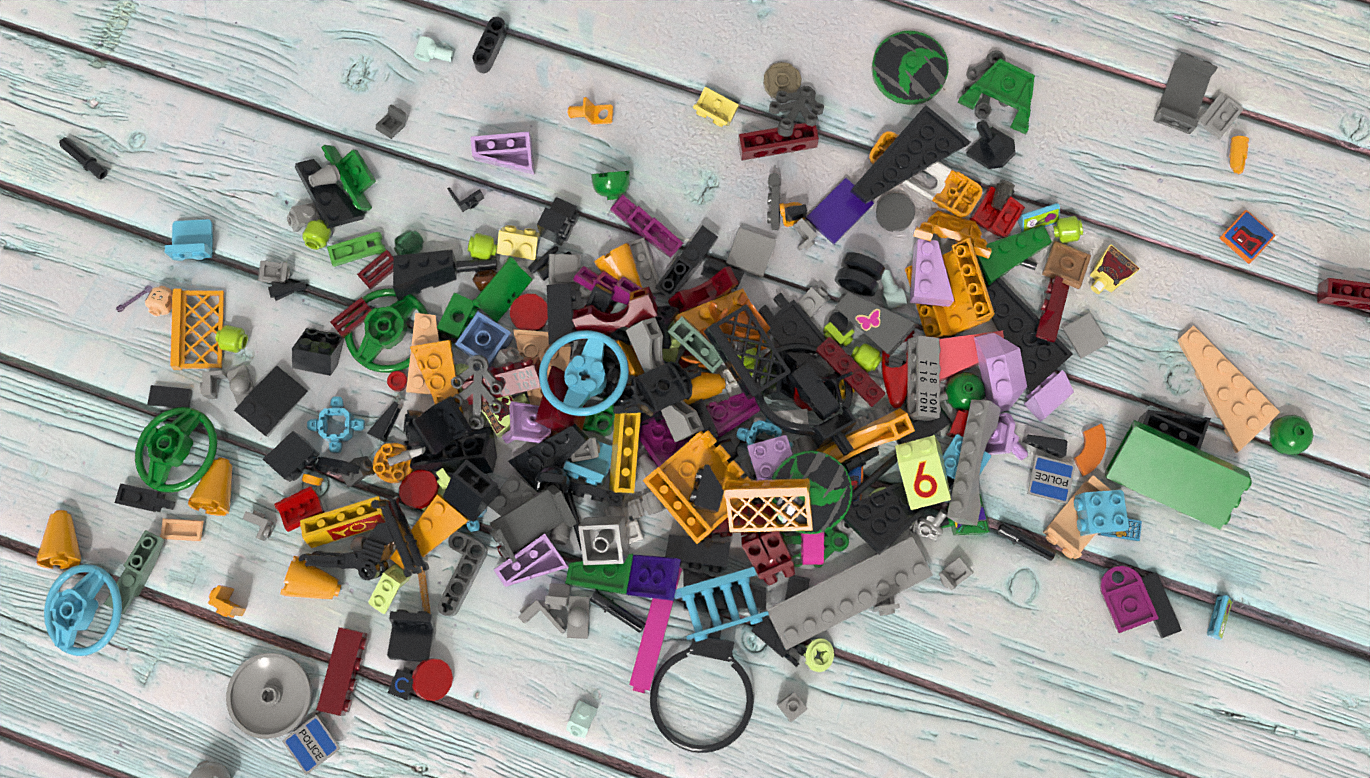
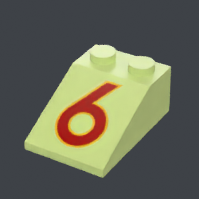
M935 435L895 446L898 465L911 510L951 500L942 449Z

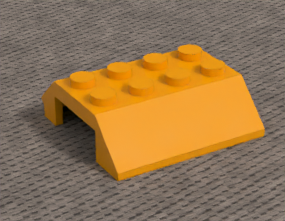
M709 430L705 433L702 431L697 433L687 444L642 480L696 544L728 517L724 494L719 512L716 514L692 507L693 502H689L692 489H696L698 482H695L697 470L705 464L709 465L722 489H724L726 481L751 480L748 476L742 479L741 475L745 472L734 460L731 463L727 461L731 456L721 444L717 447L714 446L717 440ZM731 498L732 504L737 508L744 504L739 498Z

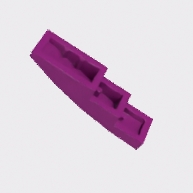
M624 195L610 208V211L668 257L671 258L683 245V242L655 217L652 218L641 207L634 205Z
M585 266L573 278V281L590 291L593 290L596 284L605 287L615 293L612 298L613 301L625 305L629 303L630 292L642 289L624 276L618 281L605 271L597 275Z

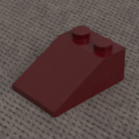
M551 366L547 379L548 385L554 396L563 403L568 390L564 377L565 371L556 366ZM543 394L535 422L559 433L573 424H576L582 430L586 416L570 415L558 410Z

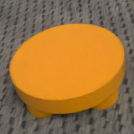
M386 443L376 452L373 460V470L383 481L392 484L400 483L408 474L413 472L414 469L410 468L411 460L389 466L387 458L406 451L404 445Z

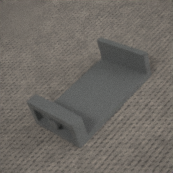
M1181 53L1174 62L1154 121L1191 134L1198 125L1199 120L1196 118L1210 78L1218 66L1212 65L1208 61L1196 59L1192 55Z
M552 484L489 524L493 529L490 532L496 543L500 542L501 544L499 548L501 554L505 559L509 557L515 563L517 560L513 553L563 522L569 527L574 526L577 522L561 491Z

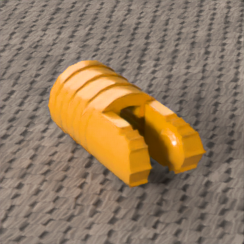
M1234 136L1231 138L1230 167L1238 175L1243 173L1248 157L1249 138L1245 136Z

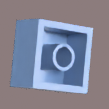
M477 312L455 345L470 357L474 355L486 357L490 367L498 352L506 349L514 337L510 331Z

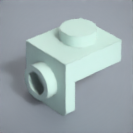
M579 700L569 719L566 730L575 737L585 738L598 709Z

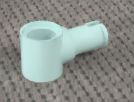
M421 36L418 39L413 56L424 62H429L430 59L434 60L435 58L452 62L454 51L440 48L432 39Z
M885 270L881 279L884 288L882 300L885 308L890 310L906 305L907 300L903 289L895 285L890 270Z

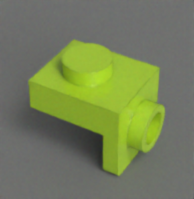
M829 322L823 329V335L826 339L831 337L840 347L842 345L846 347L854 340L852 336L855 331L851 329L843 336Z

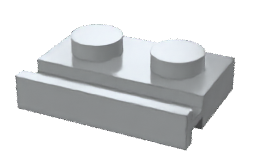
M1222 92L1198 122V124L1203 125L1204 129L1218 139L1224 135L1244 110L1229 97L1226 98Z

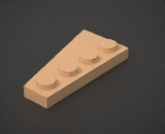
M415 313L412 346L439 342L436 316ZM411 351L406 392L431 395L424 376L417 365L414 353Z

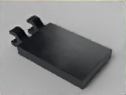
M781 292L773 299L781 308L779 312L773 315L766 305L758 311L770 327L769 334L779 346L789 343H805L819 347L826 340L796 301L792 300L789 303ZM809 349L784 351L788 356L797 361V367L804 362L809 364L813 358L815 359L819 356L816 351Z

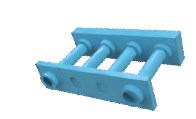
M754 567L675 590V599L682 598L683 601H686L695 631L694 634L686 636L687 640L695 638V642L707 639V634L748 621L753 625L762 622V617L769 615L768 611L759 614L749 585L750 577L756 575ZM737 581L742 587L750 613L749 617L743 619L739 617L730 588L732 587L731 583ZM720 587V590H723L732 622L723 625L721 624L712 594L714 592L713 588ZM699 592L705 597L714 626L707 630L702 628L693 599L695 598L694 594Z

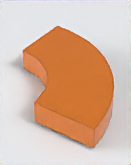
M1102 424L1082 432L1084 446L1081 453L1074 458L1082 477L1092 472L1100 464L1105 454L1106 434Z

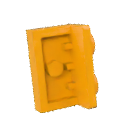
M218 585L209 594L210 600L207 604L217 608L216 612L222 616L234 618L235 616H243L246 611L245 608L229 600L234 591L232 587Z

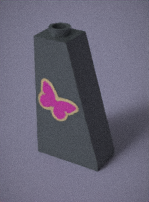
M850 292L842 294L837 300L838 304L835 306L881 349L890 355L896 351L918 326L915 322Z

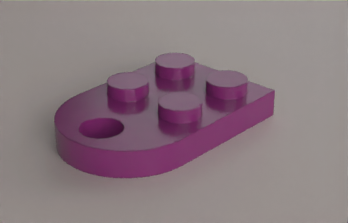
M1117 566L1104 573L1100 581V591L1118 633L1159 619L1144 583L1135 570L1126 566ZM1115 571L1122 573V582L1115 583L1112 580V574Z

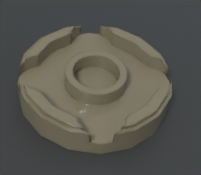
M785 62L771 65L764 74L763 85L765 91L775 99L778 91H785L787 93L797 92V89L801 86L800 72L797 68L795 69L791 64Z

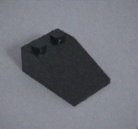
M276 366L243 399L234 411L264 436L269 437L307 394L308 390L280 367Z

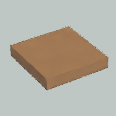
M1054 241L1042 275L1052 279L1055 276L1062 277V283L1080 289L1091 255Z

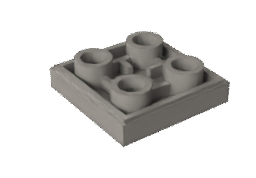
M739 227L726 265L763 277L776 240Z

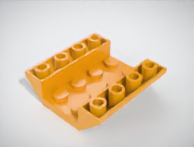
M970 238L952 245L953 250L942 255L954 298L953 303L949 307L915 303L925 336L943 339L960 334L988 322L995 314ZM912 265L905 268L910 288L912 277Z

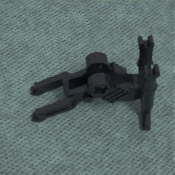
M397 496L388 500H373L371 502L372 508H381L385 517V523H380L373 529L365 540L363 550L348 553L318 550L312 554H302L299 557V561L307 559L305 566L357 569L359 576L363 580H372L382 577L383 573L389 569L387 560H390L391 551L395 543V549L398 551L404 565L405 577L412 576L410 570H412L413 574L422 573L421 566L424 571L429 570V565L422 558L417 546V540L413 536L405 514L402 513L399 506L400 498Z

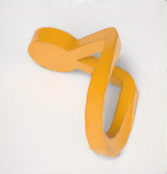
M791 202L779 204L780 213L783 217V224L785 227H791L797 221H799L796 220L787 222L785 217V208L802 205L801 203Z

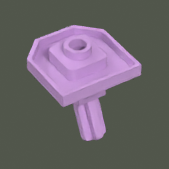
M511 401L509 404L510 430L502 435L505 443L509 444L514 440L541 443L551 434V429L535 422L539 409L538 405Z
M1002 413L999 415L997 428L989 438L984 451L990 455L1012 452L1019 460H1023L1028 456V452L1018 442L1019 437L1014 433L1015 422L1011 414Z

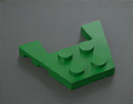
M999 59L959 98L957 103L973 110L981 93L1018 110L1010 128L1026 135L1029 130L1028 124L1035 75Z

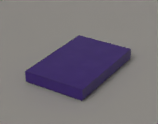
M847 178L806 217V220L833 245L874 205L873 201L866 204L851 193L850 191L855 185Z
M633 554L626 595L674 601L681 559Z

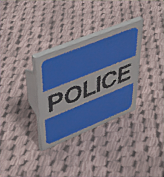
M1035 455L1027 494L1068 504L1076 465Z
M315 715L282 740L305 775L341 749L318 715Z

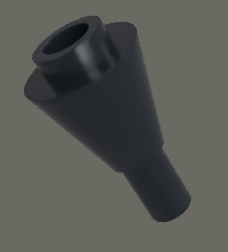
M271 282L272 286L268 287L270 298H275V301L296 291L306 290L305 282L296 284Z

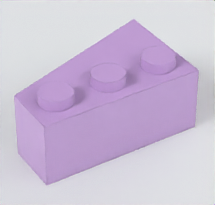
M529 132L471 137L472 157L475 161L534 175L532 139Z
M918 239L913 249L910 303L949 307L953 303L954 298L939 243L935 240Z
M545 533L514 554L517 560L515 563L507 559L494 568V572L504 586L507 587L569 567Z

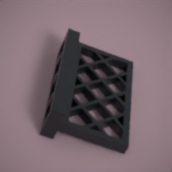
M747 304L712 324L704 331L748 400L791 373ZM743 311L749 318L748 324L737 322L739 313ZM723 323L733 325L731 335L723 333L719 326ZM736 326L747 328L745 338L734 336ZM750 329L758 331L760 335L759 342L748 339ZM733 339L744 342L742 352L733 349ZM747 343L758 345L756 356L745 353ZM761 346L769 348L771 351L770 359L759 356ZM744 357L755 359L753 369L745 367L743 364ZM758 360L769 362L767 373L757 371ZM772 363L780 365L784 373L779 376L770 374ZM756 374L766 376L765 385L760 388L755 382Z

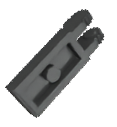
M772 173L768 178L769 190L771 191V193H768V205H771V212H767V223H771L772 230H779L780 177L778 174Z

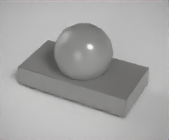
M245 365L226 372L230 390L234 394L237 405L254 389L249 371Z
M569 596L567 638L588 639L590 597Z

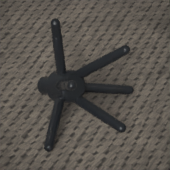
M835 371L833 374L828 375V377L818 376L819 381H825L824 385L828 390H832V395L835 399L837 395L839 404L843 405L839 384L842 379L853 375V372L850 371L840 376Z

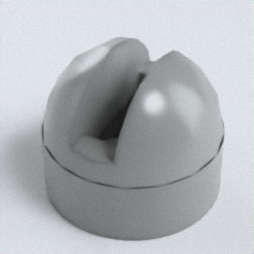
M359 536L353 538L350 545L353 551L363 550L366 537Z

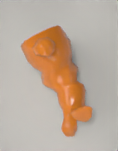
M741 292L737 299L741 307L745 304L748 305L767 335L770 329L769 325L745 294ZM711 302L709 312L716 323L727 316L729 309L724 308L719 315L716 311L717 304ZM744 311L738 314L737 322L748 324L749 318ZM723 323L719 326L723 333L731 335L733 325ZM736 326L734 336L745 338L747 328ZM707 328L701 329L700 332L708 339L704 333ZM750 329L748 339L759 342L760 335L758 331ZM761 346V350H760V351L766 349L767 347H762V346ZM694 355L681 356L682 360L692 364L699 363L698 367L708 369Z

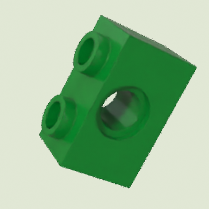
M453 293L437 329L441 333L458 340L473 317L479 312L478 307L473 305V300ZM463 314L464 318L462 321H455L457 315Z

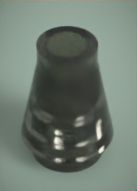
M1001 179L996 184L991 207L1002 210L1005 203L1015 192L1013 190L1015 185Z

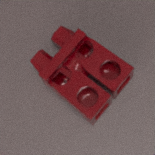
M781 531L752 532L741 537V546L758 573L760 580L764 579L768 586L778 581L776 573L780 571L783 572L785 578L795 575L794 559Z

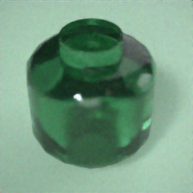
M405 230L395 238L394 251L397 255L419 253L423 249L424 240L416 230Z

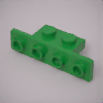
M323 145L321 148L324 156L331 165L337 167L343 188L351 196L353 205L359 210L369 211L372 209L364 192L376 180L358 150L352 149L342 158L335 146Z

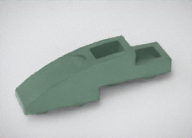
M147 530L144 531L123 565L126 568L116 583L121 594L122 614H125L134 597L140 595L156 564L164 542L163 538ZM110 593L104 605L113 609V600Z

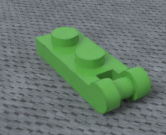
M374 232L328 246L327 249L333 267L385 252L386 248L381 241L383 239L381 232ZM374 242L375 246L369 247L368 243Z

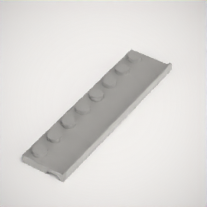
M912 536L886 549L881 555L876 554L766 611H768V616L785 650L933 576Z

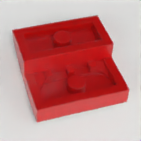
M991 186L988 187L969 219L975 221L977 225L1000 238H1006L1025 209V206L1011 196H1004Z

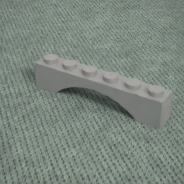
M655 317L641 321L626 330L644 373L664 365L662 357L663 335ZM659 382V383H658V387H659L660 389H662V390H667V389H668V386H667L666 383H664V382ZM683 400L661 410L675 442L704 430L697 411Z
M971 400L947 514L949 519L958 524L977 526L981 508L979 495L981 461L987 442L997 428L1001 410L990 400Z

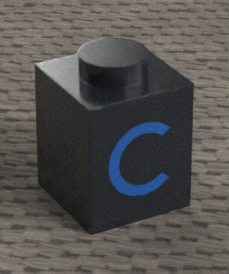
M404 667L403 670L397 669L387 693L406 701L411 700L414 693L412 686L414 670L408 667Z

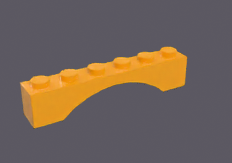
M899 408L845 435L854 449L848 455L843 456L834 441L815 451L826 453L842 463L862 451L898 440L915 430L908 414Z

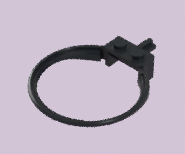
M789 343L776 347L778 353L793 349L816 351L818 347L805 343ZM771 351L763 357L770 359ZM760 360L757 365V371L762 372L768 362ZM756 374L755 382L759 388L761 387V375ZM844 379L845 398L841 407L843 410L842 414H838L820 425H815L813 428H809V424L791 422L776 415L766 404L762 392L754 396L761 412L778 428L792 434L810 436L818 449L834 441L843 456L848 455L854 450L844 434L852 430L857 422L849 410L853 399L852 387Z
M720 618V621H721V624H722V625H723V620H724V618ZM712 620L710 622L709 629L714 627ZM722 630L709 633L708 638L695 642V638H693L689 648L673 655L661 666L651 686L650 708L656 726L672 744L690 752L708 753L727 747L744 732L752 716L754 694L751 681L744 668L733 657L734 641L720 639ZM686 653L727 662L732 661L731 667L738 673L746 691L745 714L737 729L723 741L710 745H694L684 742L674 736L661 720L657 706L659 685L666 672L675 663L688 657Z

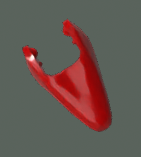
M884 350L882 352L881 371L887 397L893 408H900L903 405L908 392V350L906 352V363L900 367L893 368L889 367L890 354H887Z

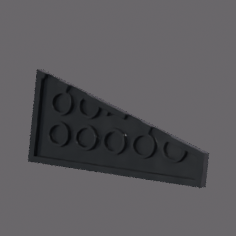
M925 105L850 192L866 204L966 147L971 141Z
M983 274L982 276L995 313L992 316V320L997 330L1003 331L1004 339L1020 348L1027 383L1026 391L1030 394L1073 354L1058 338H1056L1055 342H1050L1036 337L1040 319L1000 277L989 285Z
M947 476L950 490L955 480ZM899 482L875 492L867 498L852 502L842 520L881 555L933 505L911 510L904 484Z

